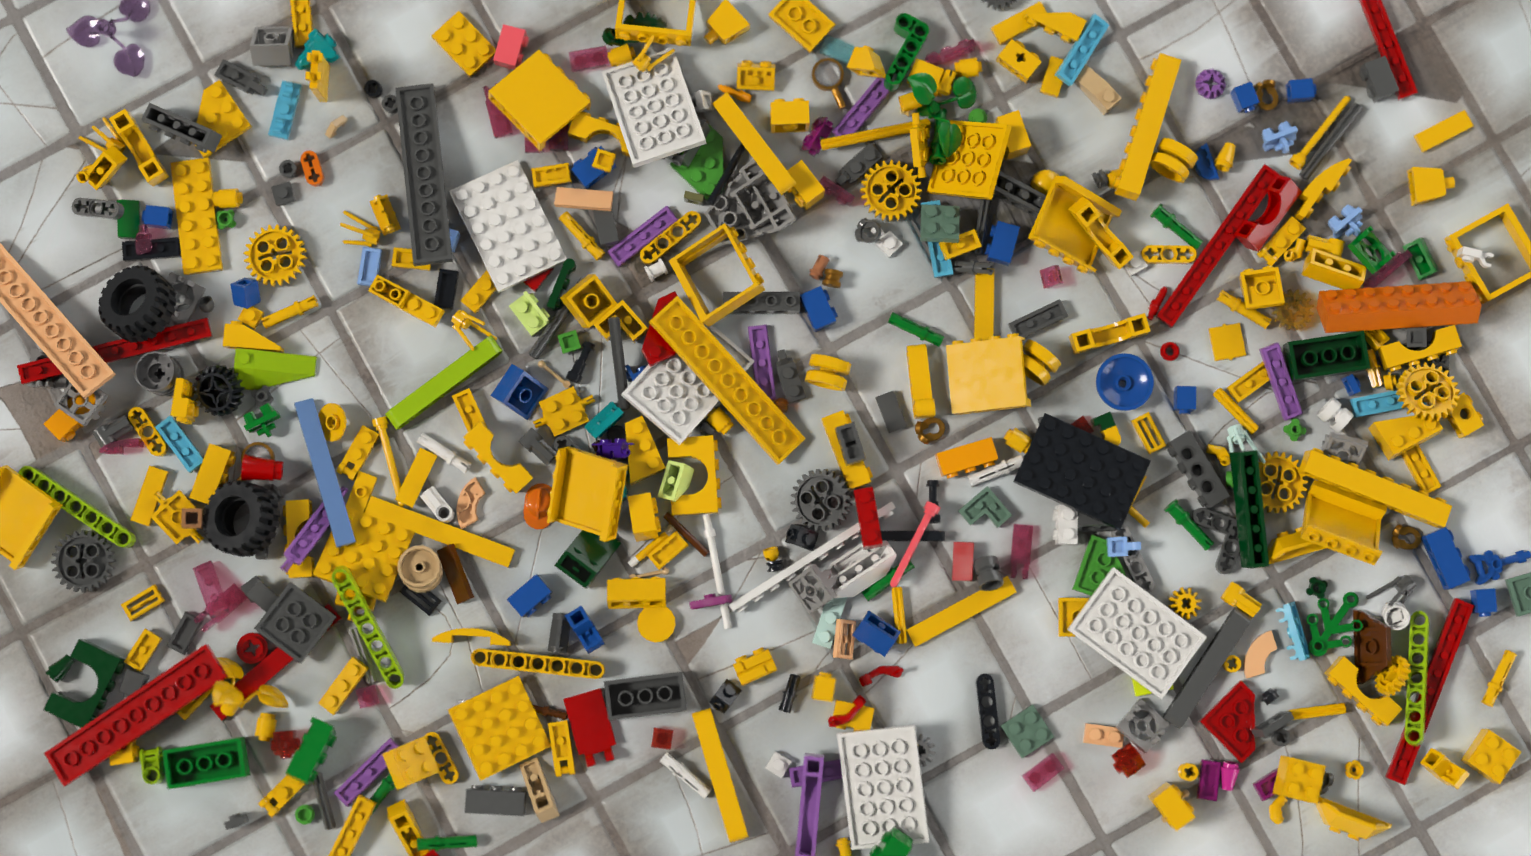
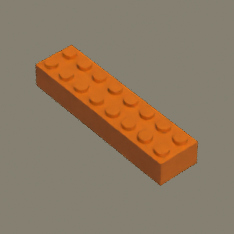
M1462 281L1319 291L1317 311L1325 333L1473 324L1478 323L1482 305L1472 282Z

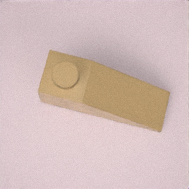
M1086 64L1074 81L1103 115L1107 114L1122 99L1108 82Z
M536 757L519 764L535 814L540 822L543 823L560 816L538 758Z

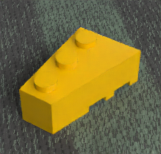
M643 415L626 422V442L634 443V445H629L630 455L628 456L630 484L633 485L665 471L666 468Z
M1418 415L1416 418L1408 416L1373 422L1368 429L1388 461L1437 436L1443 430V427L1435 418H1433L1432 422H1429L1427 417L1421 421V416Z

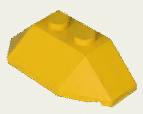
M1302 527L1296 528V533L1288 534V531L1276 534L1277 538L1272 539L1267 547L1269 564L1322 550L1325 547L1301 539Z
M1320 796L1318 804H1315L1324 824L1330 826L1329 830L1339 834L1341 831L1348 833L1347 837L1359 841V838L1368 839L1390 829L1392 826L1390 823Z

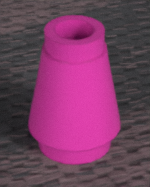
M1223 761V765H1221V789L1233 791L1240 771L1238 763Z

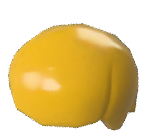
M1052 170L1038 171L1032 176L1031 188L1047 195L1054 177L1059 175Z

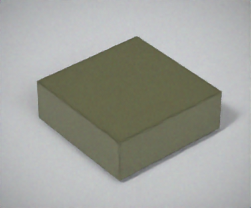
M685 191L684 201L702 206L704 195Z

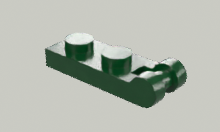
M571 258L564 261L546 305L552 311H555L557 307L560 308L562 304L560 297L563 290H567L570 284L569 275L576 270L575 261Z

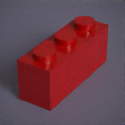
M873 487L854 490V498L863 550L883 547Z

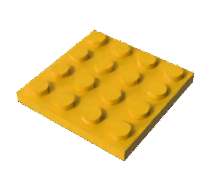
M949 120L950 124H956L962 134V142L960 147L950 157H946V163L942 165L934 164L927 192L935 195L992 200L1011 126L1008 124Z
M345 505L356 542L336 548L331 531L313 576L333 583L331 578L334 569L338 566H346L363 595L386 603L398 575L399 558L410 547L415 532ZM336 573L337 579H346L345 573Z
M519 676L447 709L480 781L551 747Z

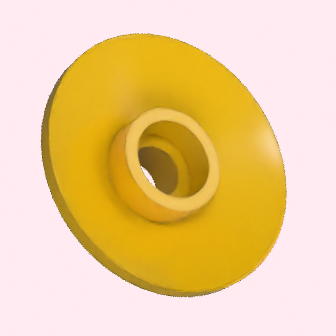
M328 403L324 405L319 412V420L325 440L334 442L339 440L346 430V415L338 404Z

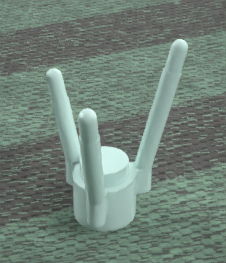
M1236 424L1227 429L1229 436L1226 438L1229 443L1230 452H1234L1233 442L1234 444H1239L1241 450L1245 451L1243 442L1246 439L1251 448L1257 450L1258 458L1263 464L1266 463L1262 454L1249 437L1247 430H1243L1242 425Z

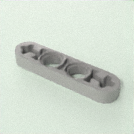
M1123 524L1120 529L1125 531L1123 537L1129 538L1130 541L1127 542H1135L1128 527ZM1111 531V536H1112V537H1121V536H1116L1115 533H1116L1117 531ZM1134 550L1130 556H1122L1132 581L1138 586L1143 583L1141 578L1136 580L1135 576L1146 574L1143 579L1145 582H1149L1150 585L1147 586L1148 590L1142 589L1150 593L1154 589V581L1139 550ZM1134 562L1141 564V572L1135 573L1132 571L1131 567Z

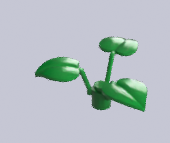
M927 73L913 74L907 79L916 100L922 105V107L917 108V111L921 117L929 116V119L943 122L938 127V137L945 157H950L961 145V131L956 124H950L949 120L935 115L939 112L940 105L956 100L961 109L972 107L977 97L976 87L969 78L959 77L953 84V92L956 97L936 102L933 100L935 98L933 94L937 90L934 78Z

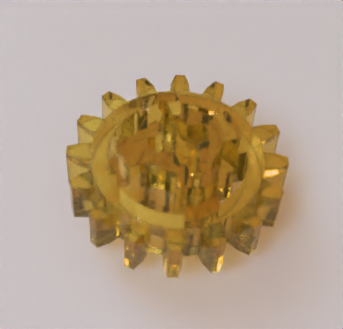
M1289 289L1287 294L1283 291L1284 300L1287 298H1291V300L1284 305L1273 307L1276 310L1271 314L1277 316L1274 321L1281 322L1279 327L1286 325V330H1290L1293 327L1294 331L1299 329V326L1304 328L1306 326L1305 322H1311L1308 316L1314 315L1310 311L1314 305H1309L1308 303L1311 301V298L1306 299L1305 292L1300 295L1299 289L1295 290L1294 293ZM1293 306V310L1296 312L1292 313V310L1289 308ZM1297 316H1303L1300 321L1295 322Z

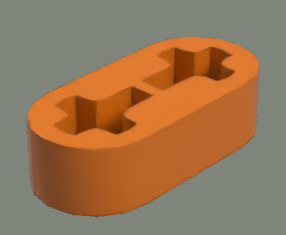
M311 150L303 152L301 164L305 178L311 186L318 187L324 182V174L319 157ZM309 155L315 158L312 160V167H310L308 162H305ZM312 171H315L317 176H320L317 178V182H314L312 179L310 180L313 177Z

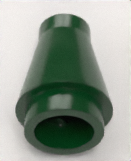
M66 654L63 658L49 666L45 673L57 683L59 680H63L75 661Z

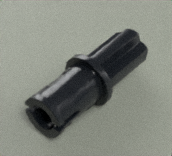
M796 674L790 675L786 689L782 692L784 694L778 710L786 713L791 712L793 701L797 697L796 691L801 679L800 676Z

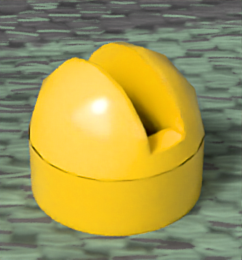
M777 546L763 549V555L767 561H776L778 559L779 551Z

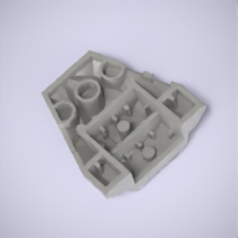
M754 159L739 170V175L733 182L730 181L727 185L728 188L722 196L719 195L714 205L710 206L704 213L714 230L724 223L731 228L734 227L739 234L737 237L739 242L780 231L797 220L786 196L778 192ZM728 237L721 241L724 246L732 244Z

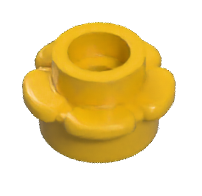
M1353 760L1345 765V774L1348 778L1357 780L1364 773V768L1359 761Z

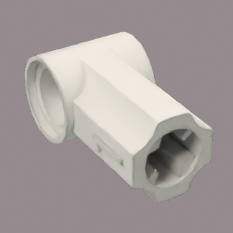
M434 486L423 492L420 497L438 520L443 523H449L454 519V510ZM444 509H449V516L447 518H441L440 516L441 511Z

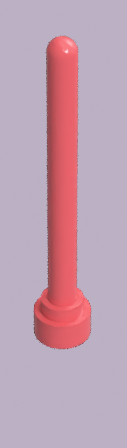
M927 501L924 506L925 514L890 582V586L893 588L897 587L931 518L935 514L938 515L941 507Z

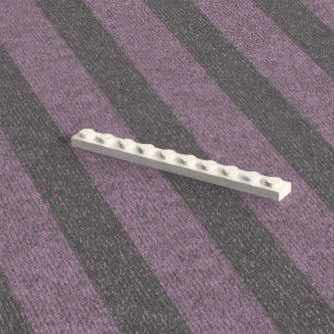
M892 501L877 510L878 519L883 517L885 520L894 514L892 510L896 507ZM859 522L729 604L732 612L736 610L739 613L748 607L746 603L753 600L756 602L764 597L762 593L766 590L774 591L780 587L779 582L786 579L788 582L797 576L795 574L796 571L800 569L805 571L813 565L811 562L818 558L821 561L827 557L829 550L833 548L838 550L845 545L844 541L848 538L854 540L860 536Z

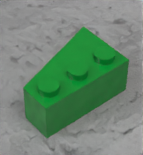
M313 716L310 721L312 725L308 732L304 733L303 741L299 749L296 750L285 772L287 776L307 786L310 782L313 783L318 775L317 768L320 764H324L328 756L326 754L328 748H332L337 740L334 727Z
M893 827L890 832L886 831L883 834L881 843L872 848L870 856H907L912 849L913 839L896 827Z

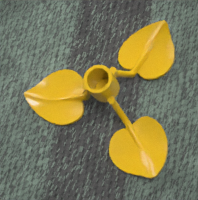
M217 658L228 676L226 679L231 678V684L226 681H217L212 690L214 705H222L220 710L223 714L234 716L239 707L243 708L244 704L255 696H258L259 701L268 706L278 708L289 707L283 693L271 685H261L259 691H255L244 700L242 693L234 687L236 679L243 678V669L231 659Z

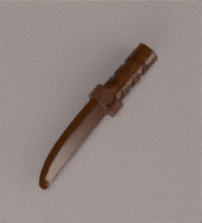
M532 704L535 712L542 714V716H551L562 720L567 718V712L554 710L546 705L541 707Z

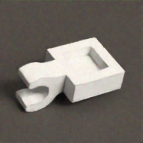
M873 227L870 232L875 235L876 229ZM882 229L879 241L876 243L877 247L888 258L903 244L890 230L885 234Z
M1463 246L1458 249L1456 257L1462 258V261L1468 263L1478 261L1483 268H1489L1492 264L1486 263L1485 258H1493L1494 255Z

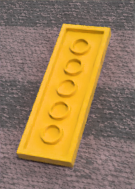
M207 157L171 162L183 274L192 275L223 270L216 207L213 202L214 190L210 159Z

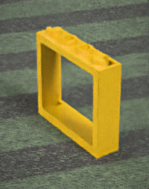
M619 0L615 24V39H624V41L635 40L646 43L654 35L655 38L652 41L654 43L691 46L696 0H690L686 30L622 24L625 0Z
M1508 203L1444 238L1448 246L1447 250L1452 252L1455 257L1456 266L1462 269L1465 281L1472 282L1481 304L1492 300L1531 278L1530 271L1498 290L1489 293L1473 264L1464 262L1462 258L1456 257L1458 249L1462 247L1458 237L1499 215L1531 270V241Z
M725 223L669 260L701 323L708 327L765 291L762 284L764 280L759 273H756L754 269L756 265L753 260L747 257L745 245L739 242L737 238L739 236L738 232L734 227L731 228ZM728 237L753 285L712 312H709L685 266Z

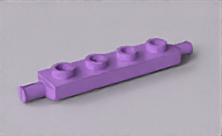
M344 486L340 489L342 497L349 491ZM323 502L285 550L284 556L287 560L280 567L284 572L287 573L293 564L300 566L330 527Z

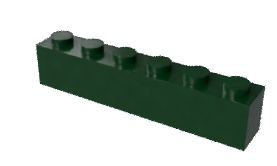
M1257 450L1230 452L1241 567L1251 569L1269 566L1258 452Z

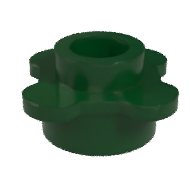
M1315 577L1310 578L1309 587L1306 589L1307 595H1315L1318 599L1324 598L1328 583L1325 580H1317Z

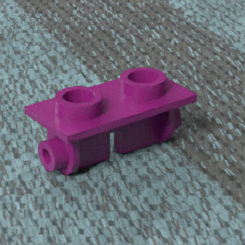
M819 117L814 121L813 129L804 138L801 150H809L808 153L812 156L819 154L821 150L820 137L828 138L833 130V123L827 120V117Z

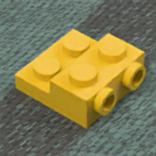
M1265 266L1259 270L1250 268L1240 272L1239 280L1246 310L1285 304L1279 267Z
M176 378L170 416L176 418L177 422L192 425V422H195V417L199 415V406H197V402L191 400L195 391L193 383L184 378Z

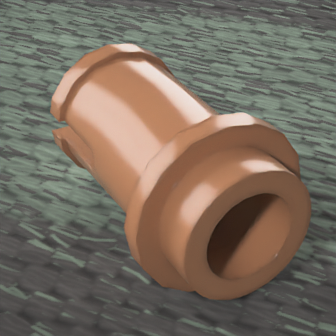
M819 254L813 268L809 270V276L816 280L823 278V272L830 259Z

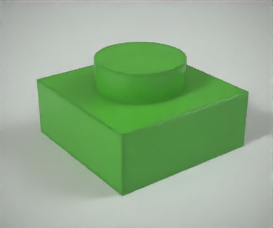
M576 330L557 335L563 355L582 349Z

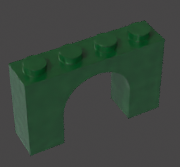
M78 639L70 657L90 666L95 671L98 679L96 692L90 699L84 702L75 701L59 692H52L43 710L82 728L97 718L99 711L103 710L106 706V697L109 692L111 693L116 686L115 679L125 668V664H123L125 659L85 639Z

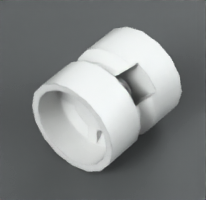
M1332 397L1319 410L1316 416L1323 422H1329V427L1338 433L1349 423L1354 414L1347 408H1341V403Z
M1396 601L1392 606H1389V602H1387L1381 611L1386 625L1393 630L1404 629L1410 621L1408 610L1399 601Z

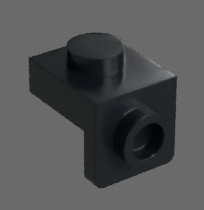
M791 524L786 533L785 542L813 551L819 533Z
M726 679L709 703L717 711L725 714L742 690Z

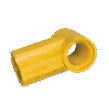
M913 92L898 97L901 113L908 117L912 116L911 113H914L917 108L922 107L916 100Z
M1309 235L1304 252L1310 253L1315 248L1342 258L1345 241Z
M1232 581L1220 597L1224 602L1237 607L1251 618L1258 613L1262 605L1245 593L1241 586Z

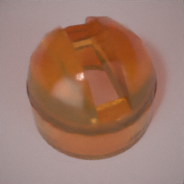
M784 398L776 399L774 404L782 413H787L789 406L787 400Z

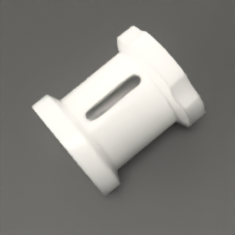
M661 258L655 264L644 267L651 282L662 274H668Z

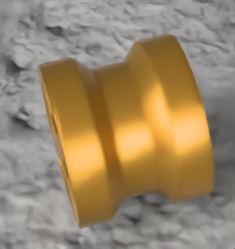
M825 269L824 274L826 276L822 281V285L840 288V278L843 277V272L835 269Z

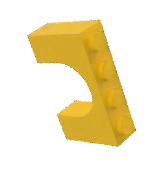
M713 435L687 437L679 446L671 438H667L669 459L694 458L702 462L708 472V479L702 490L695 494L682 495L676 502L671 501L672 516L718 513V509H722L721 497H717V490L720 489V478H716V470H719V459H715L714 451H718L717 440L713 439Z

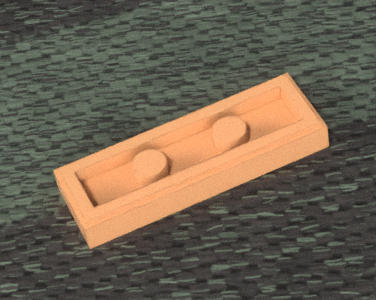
M557 187L554 205L555 207L611 211L614 193L613 191Z

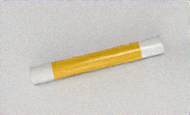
M671 525L659 535V538L654 539L628 561V564L632 568L636 566L652 550L674 533L676 529Z

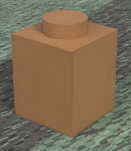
M182 508L181 528L203 529V509Z

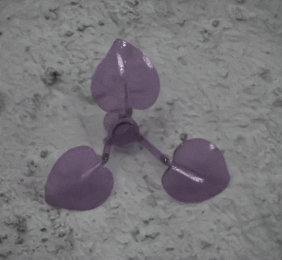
M122 0L119 5V11L126 17L110 19L108 21L105 19L98 20L93 16L87 15L79 18L74 24L66 28L69 36L84 47L96 46L100 42L99 34L110 37L123 49L116 52L114 56L116 69L122 74L137 77L144 67V53L136 44H130L125 47L114 36L116 33V26L114 24L127 21L129 18L134 22L145 20L150 13L149 0Z

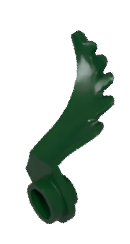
M638 12L636 18L632 15H627L623 24L657 28H665L667 26L661 18H657V15L654 14L651 17L650 12L646 13L645 18L642 12ZM609 27L602 34L603 41L609 46H622L627 43L639 42L615 39V29Z

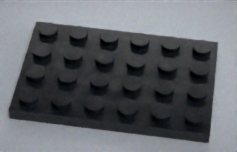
M1045 413L1013 482L1120 531L1151 460Z

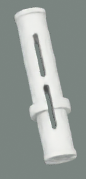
M424 432L421 434L422 437L418 438V444L444 459L446 464L455 466L463 473H466L468 471L467 468H470L472 463L458 456L456 451L452 452Z
M1019 455L1007 461L1002 460L997 465L968 475L971 487L997 476L1010 474V471L1020 468L1023 458Z
M668 752L660 759L659 762L666 766L672 772V775L683 780L703 799L712 790L684 767L682 762H678Z

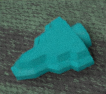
M314 28L308 34L309 39L304 44V51L299 54L295 66L299 70L310 68L311 63L307 61V52L312 53V50L320 51L327 62L333 63L340 58L334 49L337 43L328 33L323 36Z

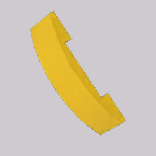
M476 628L449 630L432 638V642L454 643V635L491 637L490 645H512L510 640L500 634Z

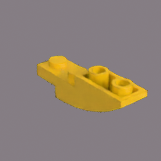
M1350 158L1330 166L1306 186L1298 196L1303 201V204L1294 218L1299 221L1304 218L1308 219L1314 210L1311 208L1315 202L1318 203L1324 193L1327 195L1331 191L1335 192L1341 184L1339 179L1341 176L1345 177L1351 169L1349 164L1352 160Z
M378 274L368 290L382 300L435 328L445 312L443 309Z

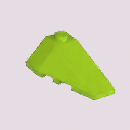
M236 348L234 373H239L237 379L243 380L240 386L245 387L244 390H259L263 386H277L282 383L315 376L317 357Z

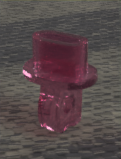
M145 224L139 225V233L136 234L135 247L137 255L148 253L152 249V234L149 233L148 226Z

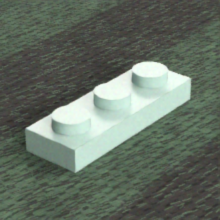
M847 597L833 598L824 605L812 643L831 649L835 637L836 619L841 618Z

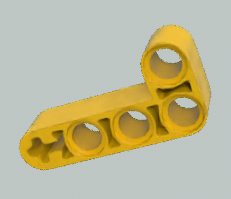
M926 344L906 346L914 419L933 418L936 412L934 398H932Z

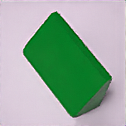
M117 200L124 207L123 216L117 219L118 237L120 239L141 238L139 200Z
M1422 237L1402 246L1419 280L1439 271Z

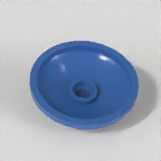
M1122 353L1108 358L1100 366L1096 375V389L1100 398L1105 404L1116 410L1130 411L1142 406L1149 399L1153 391L1154 379L1150 367L1144 360L1132 354ZM1121 380L1125 381V387L1120 386L1119 382Z

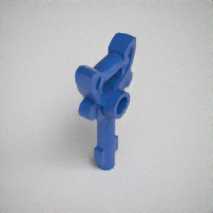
M1490 550L1485 551L1483 555L1468 556V560L1474 563L1477 571L1476 585L1483 584L1490 578L1492 580L1499 579V573L1502 572V566L1515 562H1518V564L1527 561L1526 559L1531 558L1530 552H1524V550L1517 551L1515 555L1501 559L1498 555H1493V552ZM1482 561H1484L1488 566V572L1486 574Z

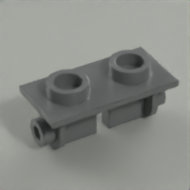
M553 613L548 651L567 654L571 628L565 617L567 614Z

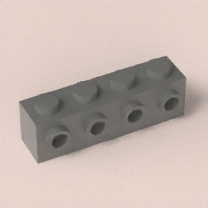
M152 103L148 104L141 119L150 124V129L156 132L163 130L165 131L164 135L175 139L177 136L181 138L180 142L191 146L193 143L196 145V149L204 153L207 150L215 153L222 135L212 129Z

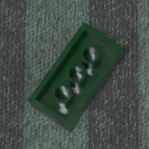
M1364 331L1291 341L1283 345L1286 365L1292 382L1356 373L1370 369Z

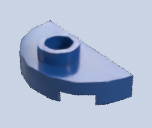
M1206 143L1195 153L1198 156V160L1194 165V169L1204 179L1218 180L1219 175Z

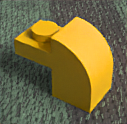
M1433 748L1428 751L1420 762L1433 776L1457 790L1470 775L1466 770L1453 764L1444 754Z

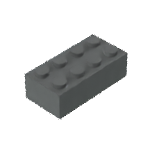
M682 672L604 681L608 720L687 710Z

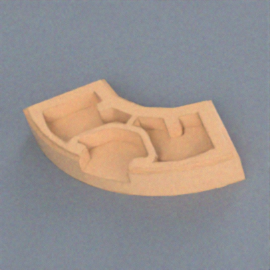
M474 477L464 486L458 499L456 515L461 529L479 520L476 513L477 504L486 493L477 477Z
M1272 630L1261 634L1251 643L1244 658L1245 679L1265 673L1264 665L1266 658L1277 649Z

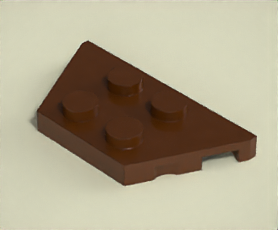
M1353 610V620H1360L1363 624L1360 632H1354L1355 666L1359 669L1357 684H1364L1392 666L1391 627L1361 610ZM1354 623V628L1359 629L1360 624Z

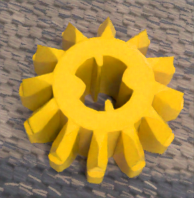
M1181 587L1179 588V593L1176 590L1172 592L1176 598L1169 597L1168 600L1172 601L1173 604L1168 605V608H1175L1174 613L1177 614L1179 612L1178 615L1181 618L1185 616L1186 620H1190V614L1196 617L1197 613L1195 610H1201V607L1196 605V603L1201 602V599L1195 600L1198 593L1194 592L1191 594V588H1187L1185 592V589ZM1182 599L1188 600V607L1181 606L1183 604Z

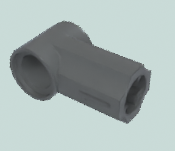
M123 415L109 425L100 426L92 433L102 450L116 444L119 438L135 428L129 421L128 416Z
M531 427L519 442L530 453L533 452L547 466L556 457L557 452Z

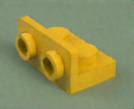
M742 60L741 63L737 64V89L774 91L775 64H772L770 61H761L760 64H757L750 60Z

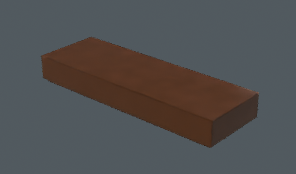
M454 543L437 550L457 605L474 598Z

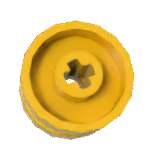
M1162 138L1157 146L1158 152L1153 153L1149 165L1162 176L1178 183H1184L1190 174L1188 169L1194 167L1198 156L1182 143L1170 138Z
M1028 339L1023 345L1025 376L1037 384L1045 386L1051 379L1049 372L1055 373L1061 366V362L1045 347Z
M811 354L809 365L814 369L807 371L805 382L826 389L845 391L847 380L842 376L849 375L851 364L835 357Z

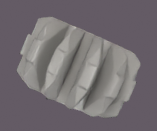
M920 734L917 745L922 746L921 749H924V753H920L919 761L925 767V759L929 762L933 761L928 755L936 754L934 751H929L935 745H927L930 738L927 737L923 742V734Z

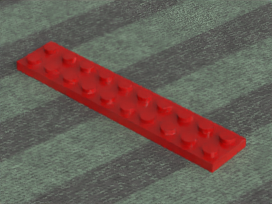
M205 644L46 751L44 755L62 785L68 786L209 691L217 681H223L228 676L210 646Z

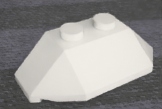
M882 541L883 547L863 550L861 543L830 564L828 570H831L832 573L828 576V579L833 577L837 579L835 585L832 586V589L837 594L835 598L854 597L886 576L897 556L887 541Z

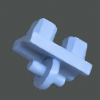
M1285 121L1278 125L1279 132L1275 134L1272 128L1264 129L1262 131L1264 151L1275 149V151L1282 150L1284 154L1289 153V146L1294 145L1293 141L1297 139V127H1292L1288 121Z
M1347 204L1341 210V214L1345 217L1342 221L1336 216H1333L1328 221V226L1333 231L1335 239L1340 238L1344 233L1347 237L1351 234L1355 236L1361 234L1359 228L1363 225L1360 221L1363 210L1359 206L1355 209Z

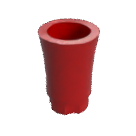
M244 454L241 480H282L284 462Z

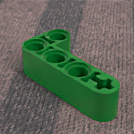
M907 13L899 14L894 24L895 33L906 40L886 73L884 86L889 91H895L900 87L929 34V27L926 23ZM899 22H905L907 26L902 27ZM916 31H921L924 35L919 36L916 34ZM911 46L915 51H909L906 47ZM898 62H904L906 66L901 67L898 65ZM895 73H896V74H897V78H896V80H894V82H892L891 80H892V78L894 77V75H895Z

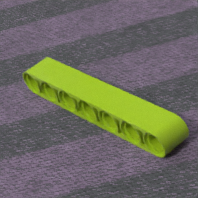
M492 336L487 337L474 347V351L469 350L391 408L385 415L395 429L399 430L497 358L503 350Z
M24 466L19 470L18 473L26 479L27 473L32 470L33 477L29 481L42 491H44L42 488L43 483L48 481L49 487L44 491L62 504L61 508L115 545L130 548L135 544L136 537L133 532L39 469ZM63 491L65 498L59 501L58 495ZM79 502L81 508L78 512H75L74 505ZM92 513H95L97 519L95 522L91 523L90 515ZM111 523L113 529L110 533H107L105 527ZM127 534L129 537L128 542L123 544L121 537Z
M346 566L336 567L332 573V582L385 682L393 689L401 687L404 681V671L354 577ZM336 573H345L346 579H337ZM347 589L354 590L356 595L354 597H348L345 594V591ZM361 606L365 612L357 614L354 608ZM370 623L374 629L366 631L363 625ZM379 640L383 646L375 648L372 642ZM388 657L392 662L385 665L381 662V659ZM397 674L401 679L395 682L390 679V676Z
M1423 611L1414 612L1410 618L1408 663L1411 666L1408 669L1411 672L1408 674L1409 679L1407 680L1405 739L1411 746L1421 745L1424 741L1430 622L1427 614ZM1421 616L1425 618V623L1423 625L1415 624V619L1417 617ZM1416 636H1423L1424 642L1419 645L1415 644L1414 638ZM1422 655L1424 658L1422 663H1414V656ZM1415 674H1421L1423 676V679L1420 683H1414L1412 681V677ZM1415 693L1422 695L1421 700L1417 703L1411 701V696ZM1417 712L1421 715L1418 722L1410 720L1412 713ZM1412 732H1418L1420 738L1418 741L1413 742L1409 740V735Z

